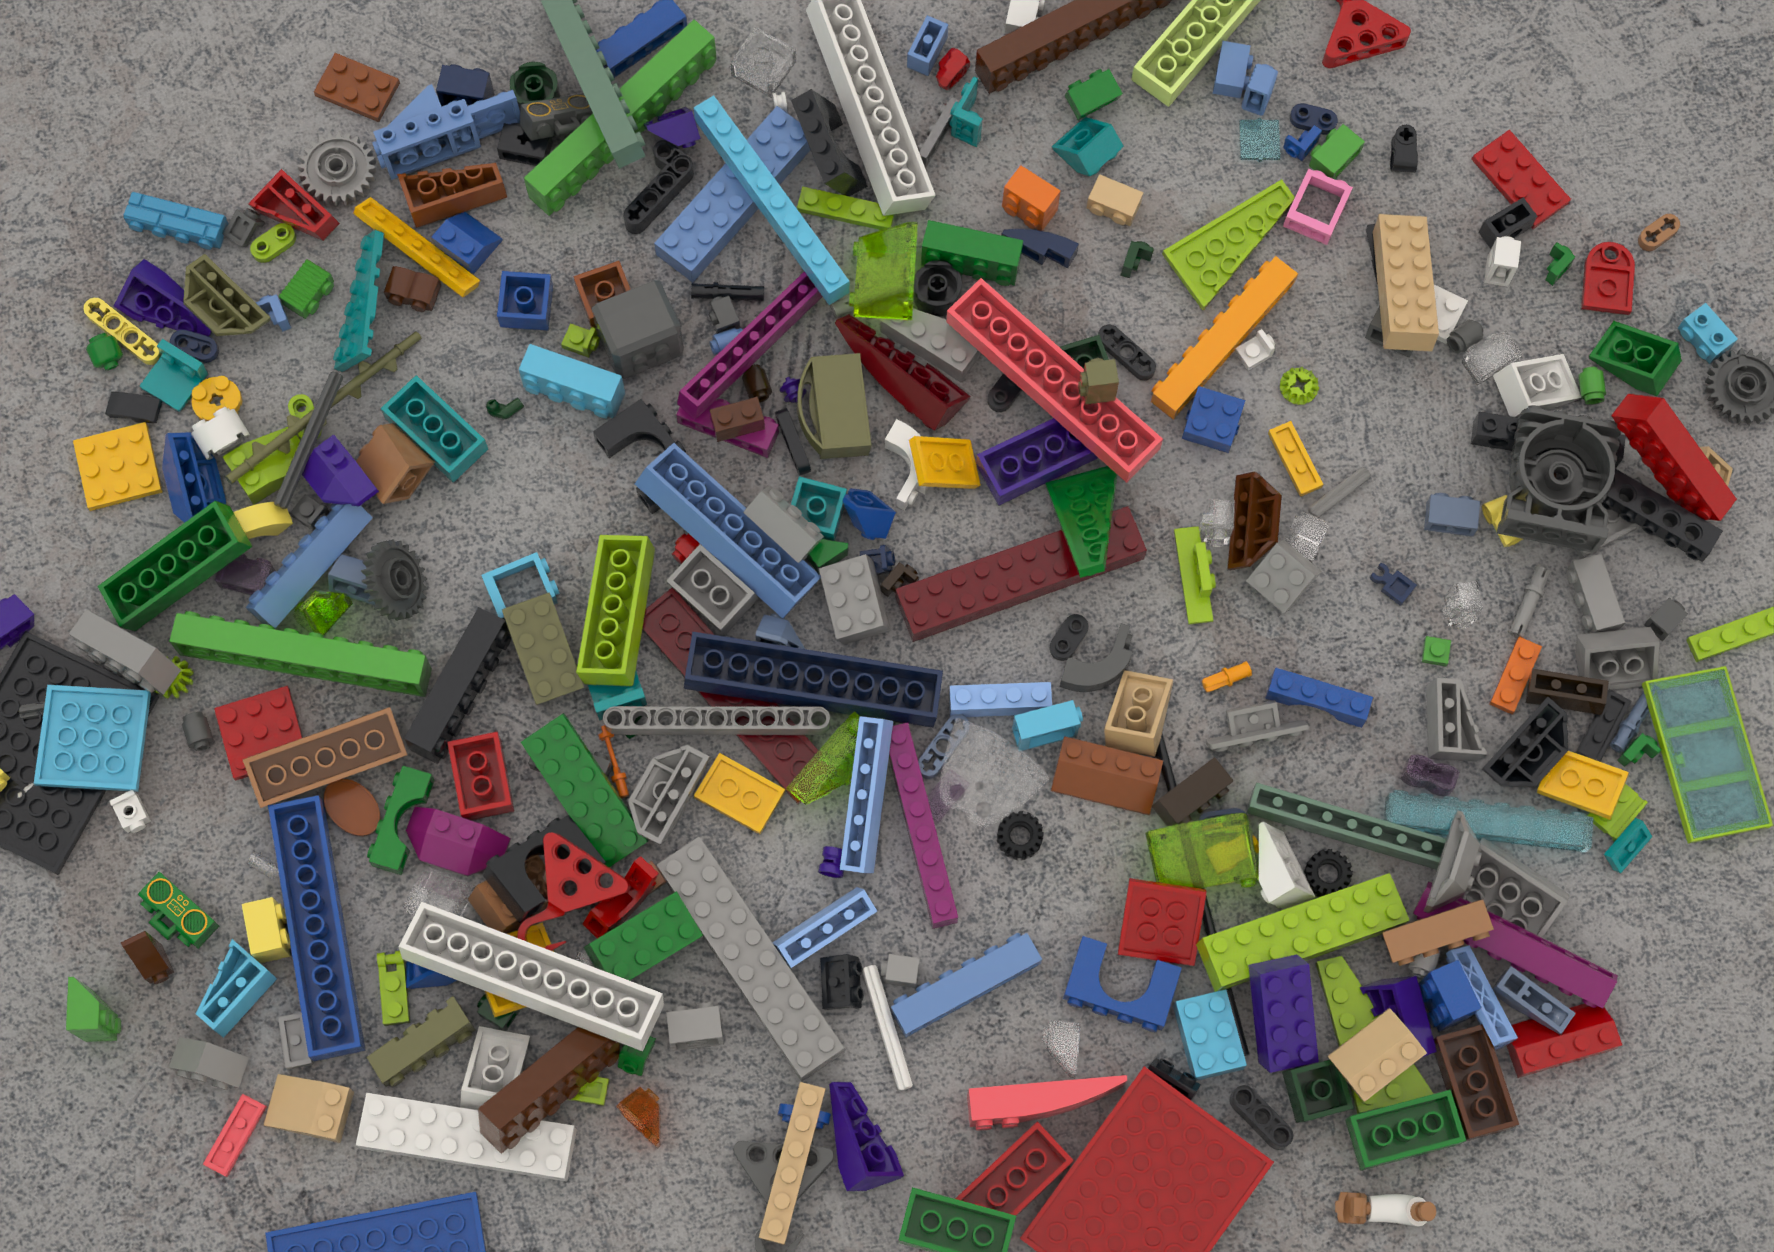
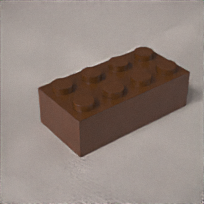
M1481 1024L1435 1037L1434 1043L1437 1052L1434 1054L1446 1091L1451 1090L1466 1141L1518 1126L1519 1122L1494 1046L1484 1026Z

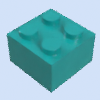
M799 476L791 505L796 506L801 511V516L808 522L818 526L820 533L824 536L823 539L835 541L845 507L842 500L847 494V489Z

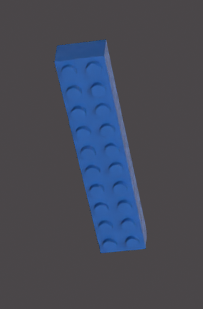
M317 795L268 805L308 1056L315 1062L366 1051L324 801Z

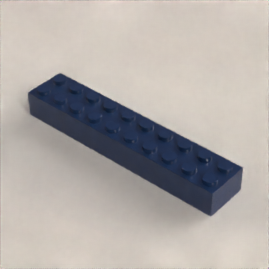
M692 631L684 689L797 707H823L829 712L885 719L893 722L934 728L938 714L943 671Z

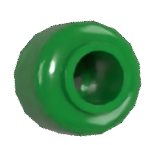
M102 333L89 339L86 351L95 368H104L105 371H109L119 366L118 361L122 359L123 352L116 337Z

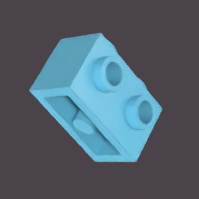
M1707 303L1687 316L1678 327L1681 336L1686 341H1689L1696 348L1697 354L1709 364L1732 348L1738 340Z

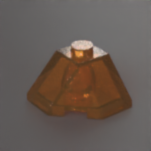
M639 1087L619 1102L616 1107L620 1114L658 1149L661 1146V1108L657 1103L659 1097L649 1088L644 1091Z

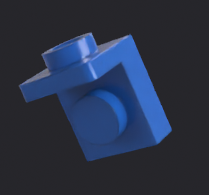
M1314 125L1309 132L1305 130L1298 140L1288 135L1285 138L1283 148L1291 157L1303 161L1319 142L1322 130Z

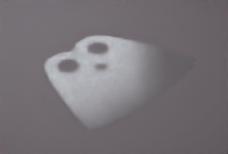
M956 717L947 744L941 772L940 799L949 808L964 811L968 815V819L977 826L989 827L1001 821L1005 816H1008L1028 801L1051 778L1032 758L1022 750H1019L1010 741L991 730ZM978 781L984 783L982 790H977L975 786ZM958 784L964 788L965 795L961 800H953L950 797L949 789L951 786ZM980 802H987L991 806V814L986 818L979 817L976 813V806Z

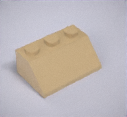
M1388 1008L1327 1057L1359 1098L1365 1102L1427 1054V1052L1397 1015Z

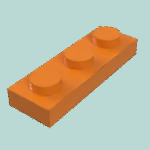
M1520 636L1517 638L1489 705L1510 714L1515 712L1542 646Z

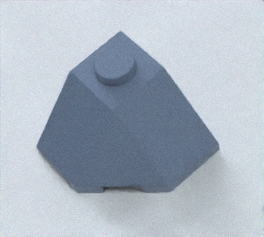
M775 613L770 614V616L763 615L755 634L757 642L805 649L790 622L785 620V617L781 618Z

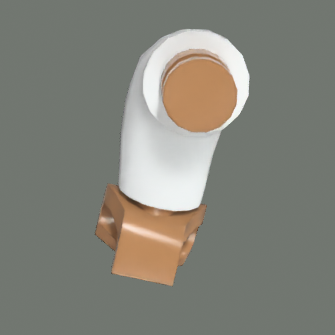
M1340 1192L1338 1201H1335V1212L1337 1213L1339 1223L1364 1224L1367 1219L1368 1222L1398 1223L1416 1227L1423 1226L1427 1221H1432L1436 1216V1207L1432 1202H1426L1423 1198L1407 1194H1384L1368 1196L1367 1198L1365 1193Z

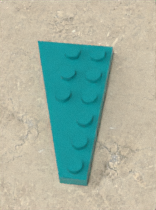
M377 230L365 235L360 244L362 253L355 265L357 274L349 291L352 295L344 311L346 320L339 331L341 341L333 356V360H335L334 369L341 372L371 356L372 349L367 346L369 340L373 338L374 330L369 329L374 321L376 314L378 286H375L374 282L380 276V269L376 267V264L382 256L384 233Z

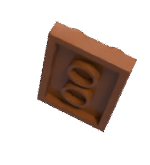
M334 53L314 90V94L323 100L380 122L400 81L394 76Z

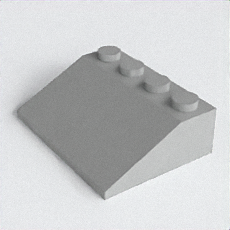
M1482 837L1479 841L1480 846L1478 852L1482 853L1478 867L1472 868L1470 875L1474 877L1473 885L1470 892L1465 891L1461 898L1469 902L1483 899L1487 911L1543 937L1568 902L1569 894Z

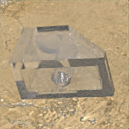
M1049 1020L1048 1027H1043L1042 1042L1046 1043L1047 1052L1068 1077L1075 1079L1077 1076L1081 1023Z

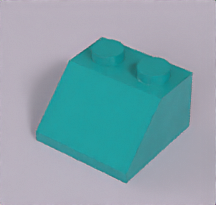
M1084 117L1051 147L1077 173L1092 176L1098 173L1108 160L1115 158L1124 145L1112 124Z

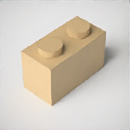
M1099 174L1088 197L1086 208L1097 216L1104 215L1111 218L1119 225L1126 224L1131 226L1142 202L1144 192Z

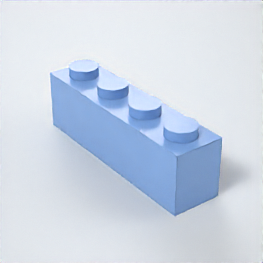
M1051 682L953 685L949 688L950 717L954 714H962L965 717L1012 716L1052 706Z
M856 887L772 943L787 965L792 968L876 913L877 910L865 890Z

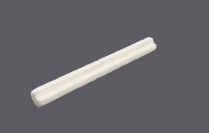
M870 965L862 969L897 1088L901 1091L907 1090L913 1084L877 966Z

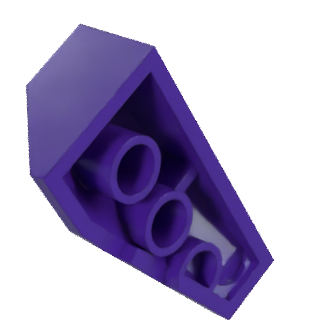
M145 259L131 270L114 304L115 308L134 320L140 322L145 320L156 324V327L159 328L167 327L177 331L188 330L208 337L212 333L184 305V290L164 271Z
M851 1082L830 1083L838 1168L846 1190L867 1191L904 1177L896 1152L891 1145L886 1146L879 1135L882 1130L878 1124L873 1125L867 1116L868 1108Z

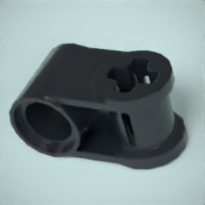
M1405 124L1398 127L1391 140L1390 170L1391 172L1415 173L1418 165L1417 132L1414 127Z

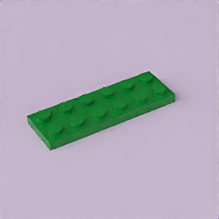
M564 713L521 741V744L569 816L605 860L606 866L611 867L649 841L637 833L632 814Z

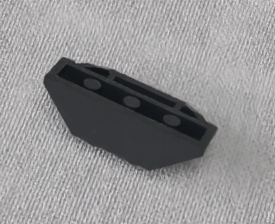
M1547 697L1488 761L1482 770L1500 786L1535 788L1568 752L1567 713Z

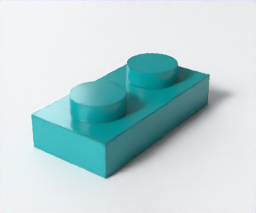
M1635 818L1604 853L1614 871L1622 873L1652 838L1645 823Z

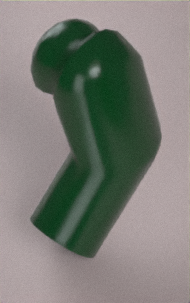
M518 397L507 405L500 404L495 399H491L486 403V408L490 416L508 419L524 408V405Z

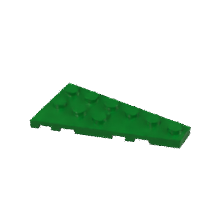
M1108 466L1045 483L1080 578L1105 571L1117 474Z

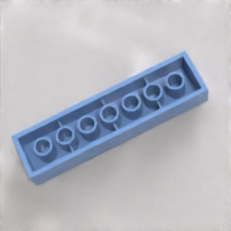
M778 106L775 107L747 139L779 185L810 151L800 122ZM726 163L654 243L656 255L692 283L759 209Z
M675 443L652 461L635 482V485L748 586L781 618H784L820 580L821 575L804 560L799 563L796 562L743 513L746 507Z

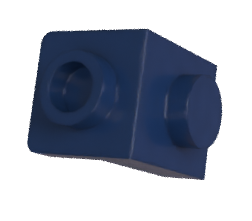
M880 545L878 549L859 551L860 556L866 554L874 560L877 575L890 574L893 570L892 566L895 565V555L888 546Z

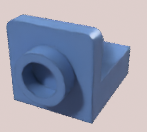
M277 294L264 296L256 302L267 314L269 313L273 324H278L282 332L291 329Z

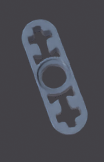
M952 715L919 758L918 763L923 778L931 779L936 777L968 734L969 721L964 715ZM959 721H961L963 723L962 728L964 730L962 731L958 729L956 731V733L954 734V738L957 739V741H954L953 738L949 736L953 731L954 727L952 723L954 722L957 724L959 723ZM940 740L948 741L951 745L950 750L946 753L939 752L936 748L937 742ZM934 754L938 757L933 763L935 770L929 769L927 772L924 771L923 762L929 763Z

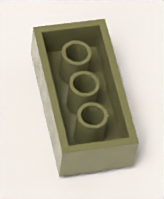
M550 592L502 609L536 705L584 688L582 680L576 673L577 666Z

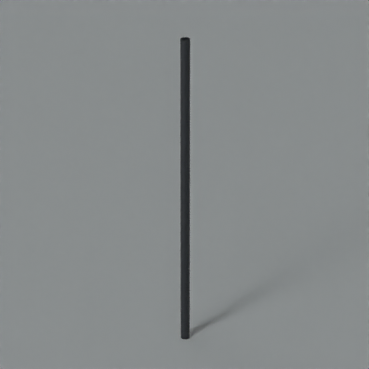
M1162 734L1157 754L1159 760H1163L1162 772L1167 791L1169 792L1177 785ZM1186 824L1180 829L1177 825L1193 887L1205 889L1188 826ZM1206 895L1202 920L1206 935L1209 936L1217 932ZM1231 987L1226 990L1244 1056L1250 1054Z

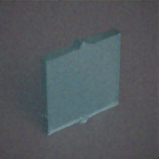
M1257 118V120L1239 121L1240 160H1258V162H1262V160H1280L1279 120H1262Z

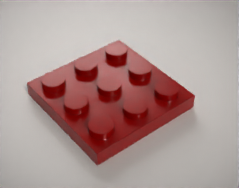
M288 686L214 708L232 776L235 781L249 777L243 759L303 738Z
M1129 878L1118 955L1195 966L1196 944L1199 942L1207 893L1206 889Z

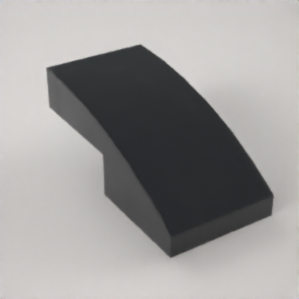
M111 391L105 414L110 418L132 419L136 423H157L162 400L145 395Z

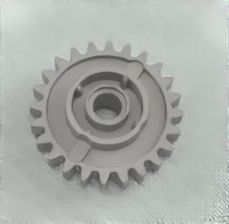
M338 131L336 137H332L331 133L328 132L327 139L319 136V143L311 141L312 148H304L307 156H300L303 164L298 165L301 172L299 177L303 181V188L308 189L307 192L310 196L315 195L317 202L323 199L325 205H328L330 201H333L335 207H337L339 201H343L346 206L348 199L356 202V195L364 197L363 189H371L368 182H375L374 175H372L377 173L374 166L376 164L375 158L372 157V150L367 149L366 142L360 143L358 136L351 139L350 133H347L345 137H342L340 131ZM335 167H342L339 171H333Z

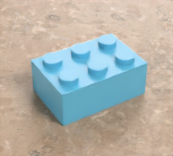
M1226 989L1179 1000L1174 1003L1173 1009L1190 1073L1197 1081L1240 1071L1247 1066Z

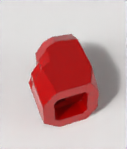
M951 48L938 62L939 71L936 78L939 86L945 90H950L968 71L970 61L960 50Z

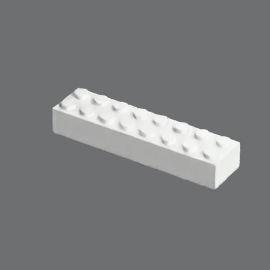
M366 1093L356 1146L365 1150L567 1182L577 1129L574 1125L541 1121L537 1129L531 1133L527 1132L522 1136L514 1148L507 1149L501 1154L480 1133L478 1110Z

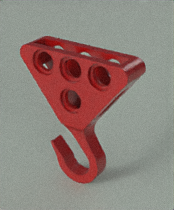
M1336 0L1340 5V13L1325 50L1322 64L1324 67L1331 69L1404 48L1409 39L1411 29L1365 0ZM1353 22H1359L1362 25H1355ZM1383 36H1389L1392 39H1386ZM1361 42H1367L1369 46H1365ZM1339 48H1344L1348 52H1342Z
M547 833L543 838L548 906L544 911L522 922L518 929L517 938L528 942L527 932L536 923L561 917L570 911L628 893L631 887L630 882L560 834ZM563 844L567 845L570 849L569 857L564 860L559 858L557 854L558 848ZM583 859H588L592 864V868L587 874H583L579 870V863ZM605 873H609L613 877V884L609 888H604L600 883V878ZM570 880L574 881L577 885V891L572 896L568 895L564 890L565 884ZM567 941L550 944L544 948L554 951L556 948L567 943Z

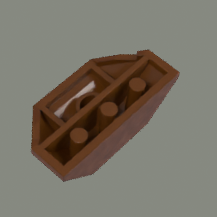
M1255 471L1236 475L1228 570L1252 566L1278 543L1282 495Z

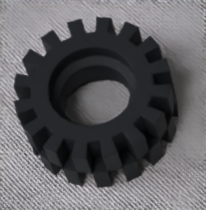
M1019 811L1016 814L1012 812L1010 816H1005L1003 821L1000 822L997 832V843H999L1000 850L1004 851L1007 857L1010 855L1015 860L1017 858L1025 860L1026 857L1031 858L1035 852H1038L1043 841L1044 832H1042V824L1038 823L1039 819L1036 816L1033 818L1029 812L1027 814H1023V811ZM1021 826L1029 831L1030 839L1027 843L1018 845L1011 840L1010 832L1015 827Z
M1323 849L1317 854L1315 853L1307 862L1304 869L1305 876L1310 887L1313 889V893L1320 894L1319 897L1345 889L1351 882L1353 871L1350 868L1352 865L1346 861L1348 858L1345 855L1343 857L1340 855V851L1332 852L1333 849H1328L1327 851ZM1325 864L1334 866L1338 872L1336 881L1327 883L1321 880L1318 873L1319 868Z

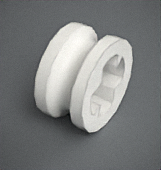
M781 92L780 95L773 93L774 109L778 106L788 113L785 92Z

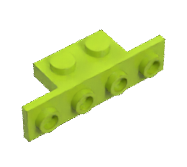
M1199 526L1174 529L1188 625L1213 622L1210 595L1213 590L1212 588L1216 587L1214 573L1210 574L1209 565L1212 564L1211 551L1206 550L1205 542H1201Z

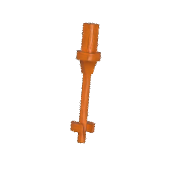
M605 725L601 726L602 733L598 736L599 740H605L613 765L614 775L611 777L612 783L616 784L620 798H626L629 796L625 782L627 779L626 773H621L610 741L614 734L608 732Z

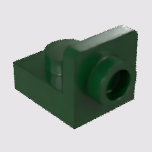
M1131 241L1120 276L1130 278L1132 270L1137 272L1141 259L1151 261L1154 248L1142 241Z

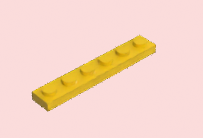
M369 197L355 207L353 212L355 216L372 229L384 233L385 239L435 277L439 278L440 281L461 297H465L478 288L480 280L372 197Z

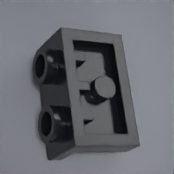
M850 954L821 957L822 1009L862 1008L864 993L860 981L862 964L859 961V957Z

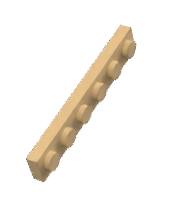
M803 1082L799 1084L759 1234L760 1239L785 1245L826 1088Z

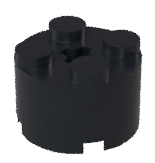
M940 260L930 261L915 273L913 300L919 311L937 317L947 315V310L961 298L962 278L959 272L948 262Z

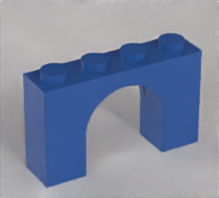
M1082 936L1063 999L1068 1000L1067 1004L1077 1008H1082L1083 1005L1093 1008L1092 1012L1101 1016H1107V1013L1118 1016L1117 1020L1126 1024H1132V1021L1142 1024V1028L1147 1031L1157 1032V1029L1162 1031L1182 968L1157 960L1147 991L1134 1001L1120 1002L1109 997L1102 989L1099 981V970L1107 943Z

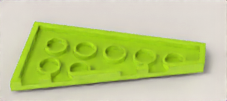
M1282 179L1163 250L1162 255L1202 310L1207 307L1292 205L1295 197Z

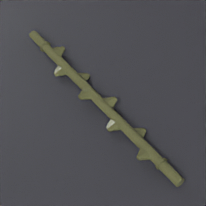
M415 331L401 343L395 344L393 349L372 365L365 361L358 363L359 375L338 390L331 408L348 395L356 399L361 398V385L383 368L391 372L397 371L396 358L404 355L406 350L421 340L420 334ZM314 409L301 419L291 414L286 417L288 429L266 446L256 441L253 442V455L249 459H245L241 465L226 475V480L233 484L249 470H254L257 464L276 450L288 454L290 452L289 440L307 427Z

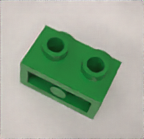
M1099 69L1089 75L1090 79L1082 83L1081 80H1078L1068 86L1069 90L1064 96L1077 120L1107 106L1122 96L1123 93L1110 69L1104 72Z

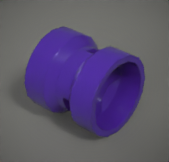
M830 846L823 847L822 856L824 859L819 865L818 873L832 878H843L844 870H840L842 849Z

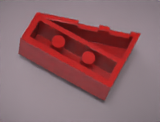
M282 169L248 203L257 213L280 223L288 224L292 228L322 241L340 224Z

